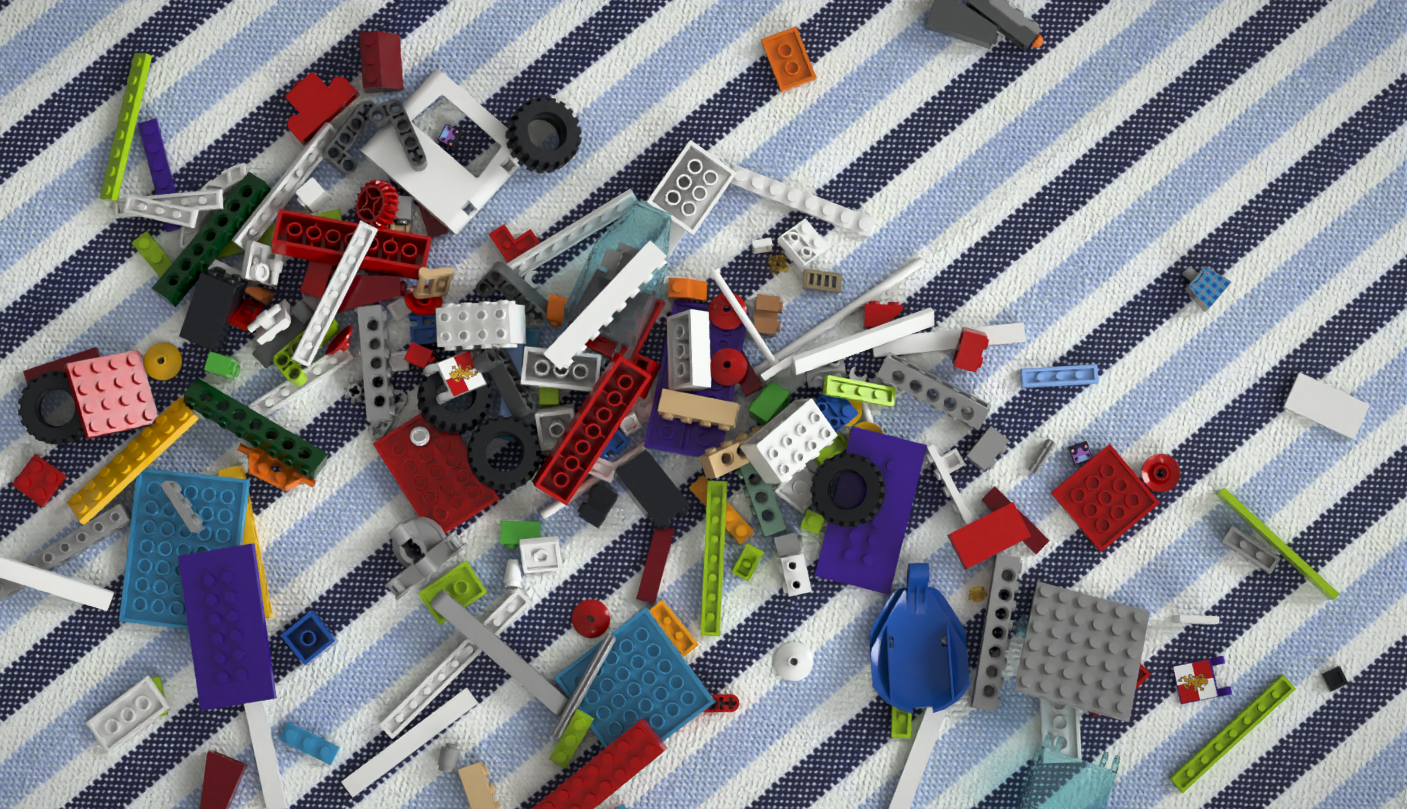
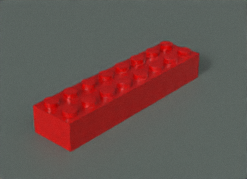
M279 209L272 238V253L338 265L358 223ZM375 227L378 231L359 269L419 280L418 273L420 268H427L432 237Z
M616 352L533 478L534 486L567 506L651 379V374Z
M642 718L532 809H594L661 755L668 747L647 721Z

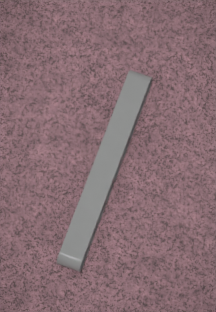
M441 589L429 604L554 714L560 717L570 699L451 595Z

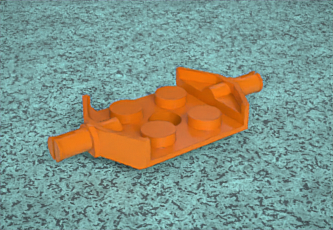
M241 443L237 451L246 454L249 459L248 473L284 491H289L303 483L312 488L316 484L317 480L303 476L296 469L286 466L282 461L269 456L267 452L260 448H249ZM277 466L281 468V471L274 472L271 468Z

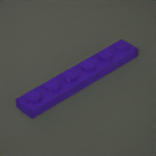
M152 119L138 123L156 195L177 193L158 120ZM164 222L167 233L184 227Z

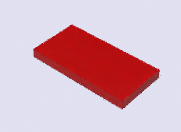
M1014 502L947 535L964 570L1031 537Z

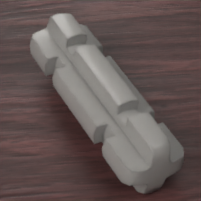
M1050 439L1045 441L1044 447L1040 449L1033 460L1034 463H1031L1028 468L1033 474L1039 473L1041 466L1044 465L1049 457L1050 451L1056 445L1054 441Z

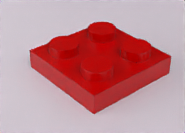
M34 454L12 485L40 506L45 507L67 476L38 454Z

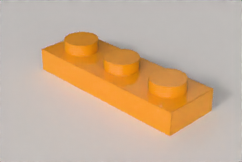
M663 599L649 610L683 656H686L699 645Z

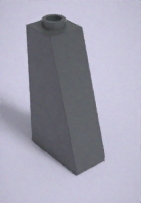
M934 0L925 29L990 49L992 44L996 45L999 36L996 33V25L958 0Z

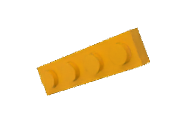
M702 475L689 489L706 507L708 480ZM727 502L725 528L741 545L755 531Z

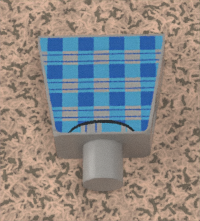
M1189 266L1182 274L1190 281L1185 287L1186 292L1204 312L1209 310L1232 283L1206 266L1199 272Z

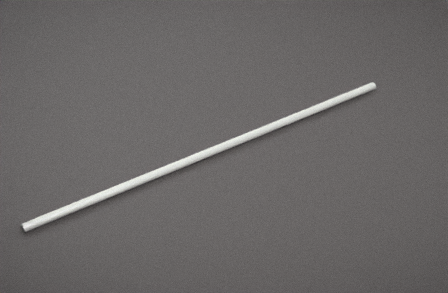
M921 257L917 258L773 355L774 358L781 362L863 307L868 301H872L924 266L923 259ZM767 359L753 368L757 377L770 369ZM739 383L735 385L734 392L741 388ZM645 441L613 462L619 465L618 470L647 449L644 448ZM595 476L590 477L580 485L570 502L603 480ZM556 500L541 510L540 514L546 519L566 505Z

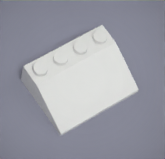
M690 140L645 205L691 235H694L737 173Z

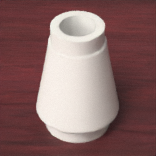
M507 560L503 579L505 588H520L522 578L519 560Z

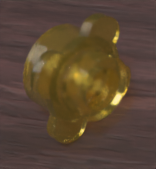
M785 254L768 258L772 274L788 271L789 267L786 265Z
M984 587L972 588L969 590L968 600L981 602L985 600L988 592L985 591Z

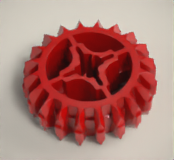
M371 180L369 183H365V187H360L361 193H357L358 199L355 200L356 206L353 208L357 211L354 215L358 218L357 222L363 221L371 226L388 228L389 224H393V218H397L396 211H399L397 205L400 202L397 200L399 197L396 193L397 189L392 184L383 180Z

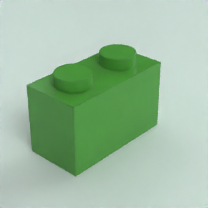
M209 352L204 370L213 375L234 381V378L239 375L240 366L239 362L231 357Z
M771 381L761 389L760 396L750 403L748 407L750 418L763 426L766 425L790 403V392Z
M501 521L500 544L505 545L506 549H516V545H520V539L541 538V522Z

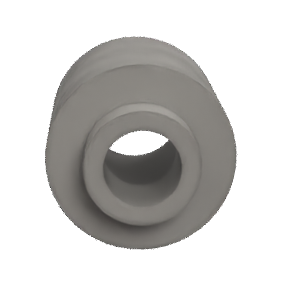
M446 743V746H441L438 770L449 773L454 772L460 755V749H457L458 745Z

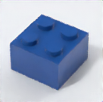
M315 611L307 613L280 635L304 666H309L339 641Z

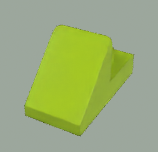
M747 543L732 573L749 581L764 552Z

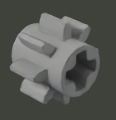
M358 380L356 384L349 381L350 386L344 388L347 391L345 398H352V404L356 400L363 403L362 398L365 396L364 386H360L361 381ZM359 390L360 393L354 395L352 391Z

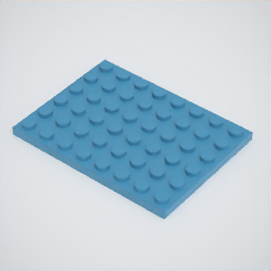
M145 468L136 477L119 621L188 630L178 556L243 544L250 480ZM166 480L174 481L180 485L182 495L191 502V509L201 517L202 525L205 529L199 533L190 532L160 486Z

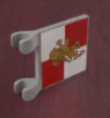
M471 350L424 368L423 373L426 377L439 372L447 389V392L439 394L436 398L438 404H443L455 397L486 385L482 373L477 371L473 365L472 360L474 356Z

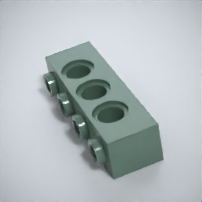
M751 462L739 467L736 471L739 479L744 480L746 485L743 491L746 499H751L752 505L749 506L753 517L757 516L759 521L756 524L759 535L763 534L765 538L785 531L787 528L771 484H766ZM753 474L757 475L760 479L756 485L750 484L748 480ZM757 493H764L766 501L758 503L755 500ZM764 511L772 513L773 518L770 521L762 519Z

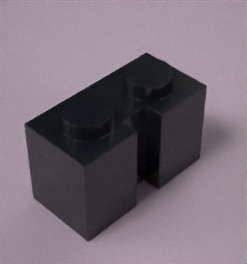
M598 483L597 486H592L588 493L590 496L588 502L585 503L583 501L578 512L580 513V518L599 529L619 496Z

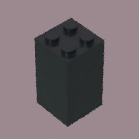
M217 266L201 272L179 337L212 351L227 345L233 325L229 324L230 318L241 305L248 281L243 280L238 274H228L225 269Z
M647 449L615 473L614 478L657 531L660 529L665 531L672 525V520L675 517L680 519L687 513L690 503Z

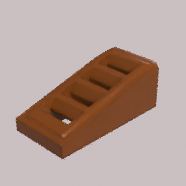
M262 285L246 287L244 290L248 295L265 306H268L275 296L273 292Z

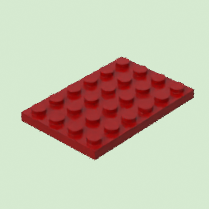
M420 413L374 442L373 445L418 516L434 520L442 527L446 534L500 498L494 490L486 485H482L472 474L467 459V447L459 434L455 432L454 435H448L447 431L438 432V428L435 426L430 427L428 420L423 419ZM415 427H424L430 434L429 441L423 446L415 445L410 439L411 431Z

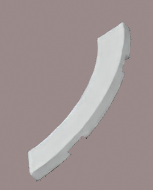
M241 163L224 170L214 180L207 182L200 191L221 189L224 195L235 188L246 176V165ZM210 210L198 211L195 229L185 226L181 227V251L186 248L201 230Z

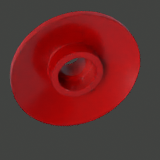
M417 285L407 290L404 301L408 309L415 314L422 316L433 315L436 313V308L442 307V296L417 299L413 296L414 288Z
M724 293L717 295L711 301L708 312L711 322L716 327L723 330H732L742 324L741 319ZM733 293V295L743 308L744 312L747 314L745 302L740 296ZM725 307L731 308L729 312H724Z
M351 325L345 327L332 340L325 352L327 356L333 355L339 350L344 352L351 343L348 340L353 330Z
M724 348L717 351L711 357L710 373L716 383L723 386H732L744 378L747 372V362L743 354L738 350ZM725 363L731 364L729 368H724Z
M1155 454L1149 457L1143 464L1142 479L1151 490L1166 492L1173 489L1179 482L1180 467L1171 456ZM1158 470L1163 472L1162 477L1157 476L1156 472Z
M593 599L585 600L575 607L572 614V624L581 636L596 638L604 634L608 629L610 613L602 602ZM589 615L594 616L593 622H588L587 617Z

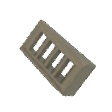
M813 269L804 270V290L841 293V273ZM810 275H814L813 285L809 284ZM818 276H821V285H820V286L817 285V277H818ZM825 277H829L828 287L824 286ZM833 277L836 278V287H835V288L832 287V279H833Z

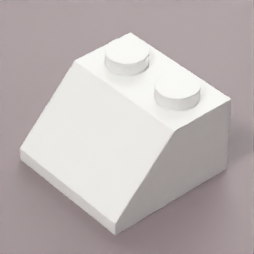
M574 404L536 408L535 419L541 451L554 448L576 414Z

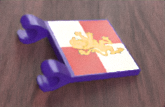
M1224 656L1172 666L1181 704L1233 694L1232 687L1217 688L1213 666L1225 664Z

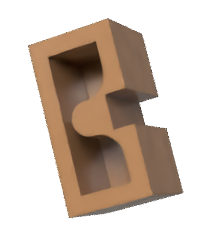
M757 294L754 327L759 335L775 337L776 332H780L781 321H777L778 313L782 314L783 302H779L780 297Z

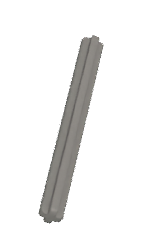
M611 634L605 636L555 725L552 731L553 736L561 738L616 641V638Z

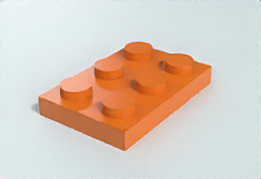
M796 26L761 39L781 93L817 79Z

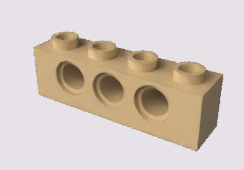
M762 425L752 428V432L748 434L741 433L737 435L733 441L726 440L720 443L721 446L718 448L706 449L705 454L699 456L706 478H718L749 463V459L740 446L759 431Z

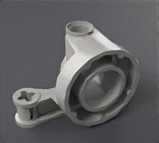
M422 516L412 517L403 523L401 522L388 533L392 539L393 552L397 560L406 567L384 585L395 595L396 601L467 546L457 536L456 530L446 536L439 524L432 519ZM411 538L412 542L418 544L421 548V553L425 555L414 553L409 547L408 540Z

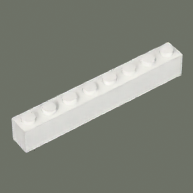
M649 241L543 354L560 370L563 367L567 369L574 362L571 358L576 353L580 355L587 348L585 343L589 339L593 341L600 334L598 331L602 325L607 327L614 319L612 315L616 310L620 313L627 305L625 301L629 297L633 299L639 293L640 289L638 287L642 283L647 284L654 277L651 273L656 268L660 270L667 263L664 260L667 256L654 243Z

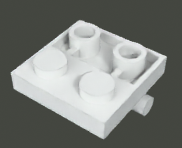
M806 218L777 239L778 244L785 251L784 254L801 271L807 267V264L830 248Z
M247 240L241 277L266 286H277L279 273H282L284 263L282 261L283 255L272 253L271 246ZM256 262L265 263L269 267V277L264 282L254 281L250 275V269Z
M285 299L279 304L276 303L268 311L264 310L256 317L254 322L247 326L250 332L256 330V340L261 345L265 342H270L279 331L289 327L291 323L290 304Z

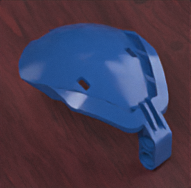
M908 563L907 588H900L891 594L869 633L873 688L888 704L912 714L913 708L932 707L933 713L944 710L956 703L965 694L970 685L966 630L943 594L935 588L928 587L929 563ZM942 636H947V646H942ZM889 637L894 640L893 648L889 647Z

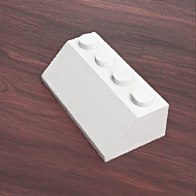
M690 309L667 317L669 390L687 392L710 388L709 312Z
M525 346L521 385L590 392L599 379L601 355L581 353L578 355L576 353L571 358L574 362L567 369L563 367L560 370L543 354L547 349Z

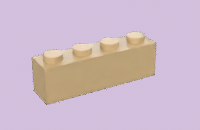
M662 389L658 413L664 419L673 420L674 417L681 419L680 421L692 424V421L699 422V425L703 427L714 425L719 426L718 429L730 431V429L735 430L740 407L738 403Z
M480 761L458 769L471 809H502L500 802L495 801L493 794L496 793L493 783L488 781L487 775H490L486 764Z

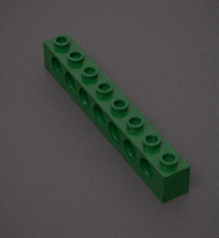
M248 172L223 202V209L216 210L156 282L152 290L160 298L176 308L190 289L195 286L200 273L208 270L210 265L219 257L224 248L232 241L233 237L271 191L267 183L251 172Z
M197 378L185 391L183 403L191 410H195L202 414L204 418L214 421L221 428L231 431L238 438H243L255 448H260L267 452L269 456L279 459L286 466L296 469L303 476L314 480L326 465L328 453L201 379Z

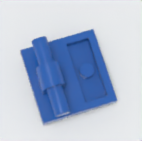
M822 394L814 401L836 433L859 414L847 399Z

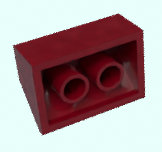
M381 31L359 32L364 91L366 93L404 91L400 34Z

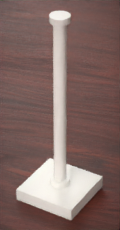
M718 268L709 274L710 277L715 279L769 363L770 369L758 376L760 382L763 383L791 365L794 355L791 354L781 362L774 358L720 275L721 271Z

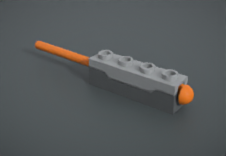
M1008 0L967 1V7L996 25L997 31L1022 50L1026 51L1032 43L1031 47L1038 48L1043 44V37L1039 34L1041 31L1039 24L1034 20H1028L1024 17V13L1020 9L1011 7Z

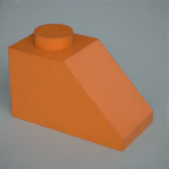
M669 278L668 300L707 301V282L689 278Z
M550 293L546 313L547 321L550 322L549 325L560 328L561 325H567L573 306L568 298Z

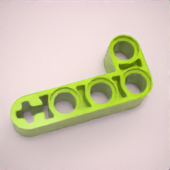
M335 318L319 349L339 332L340 325ZM305 330L276 353L273 359L276 367L296 387L304 385L307 381V375L300 367L301 363L291 359ZM288 360L286 364L282 365L283 361ZM296 373H299L296 378H293Z

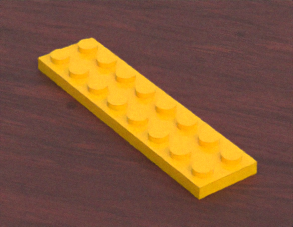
M181 397L156 418L155 424L145 428L137 438L131 441L123 451L117 454L109 464L103 467L95 477L89 480L81 490L70 498L67 503L80 523L85 525L198 420L195 413L183 403Z

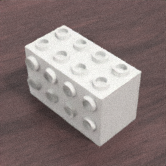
M509 300L442 304V308H436L437 347H444V351H463L497 347L498 349L517 348V344H526L525 305H517L515 301Z
M812 398L799 399L790 403L744 442L740 448L766 484H785L792 479L791 475L805 468V463L815 459L820 454L819 451L830 446L833 443V439L838 435Z

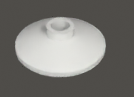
M790 642L778 649L774 664L776 671L781 677L789 681H798L810 673L813 666V657L810 650L803 644ZM792 658L797 659L798 663L796 665H791L790 660Z

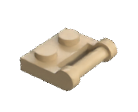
M426 267L420 268L418 273L419 280L417 287L414 288L413 296L417 299L448 295L454 274L452 267H440L431 270ZM431 279L429 287L424 289L426 280Z

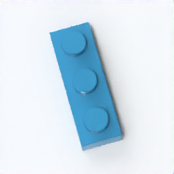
M291 722L286 723L279 737V740L329 765H332L340 749L339 746Z

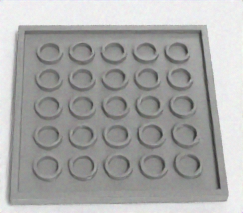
M1037 581L1013 691L1128 722L1131 716L1150 611Z

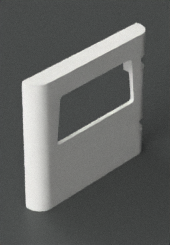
M436 68L403 104L426 155L427 167L423 171H415L411 167L392 123L381 127L360 149V153L456 236L520 165L517 163L519 161L517 157L513 158L511 156L512 149L507 148L506 143L509 139L505 138V134L508 128L446 74ZM441 95L447 98L501 145L499 151L478 178L474 177L412 123L415 117ZM401 123L398 129L405 130L408 124ZM409 140L406 143L407 147L415 145L414 140ZM416 152L414 154L415 160L417 163H421V160L419 159ZM509 161L514 166L507 172L503 166ZM470 204L474 209L467 215L463 210Z

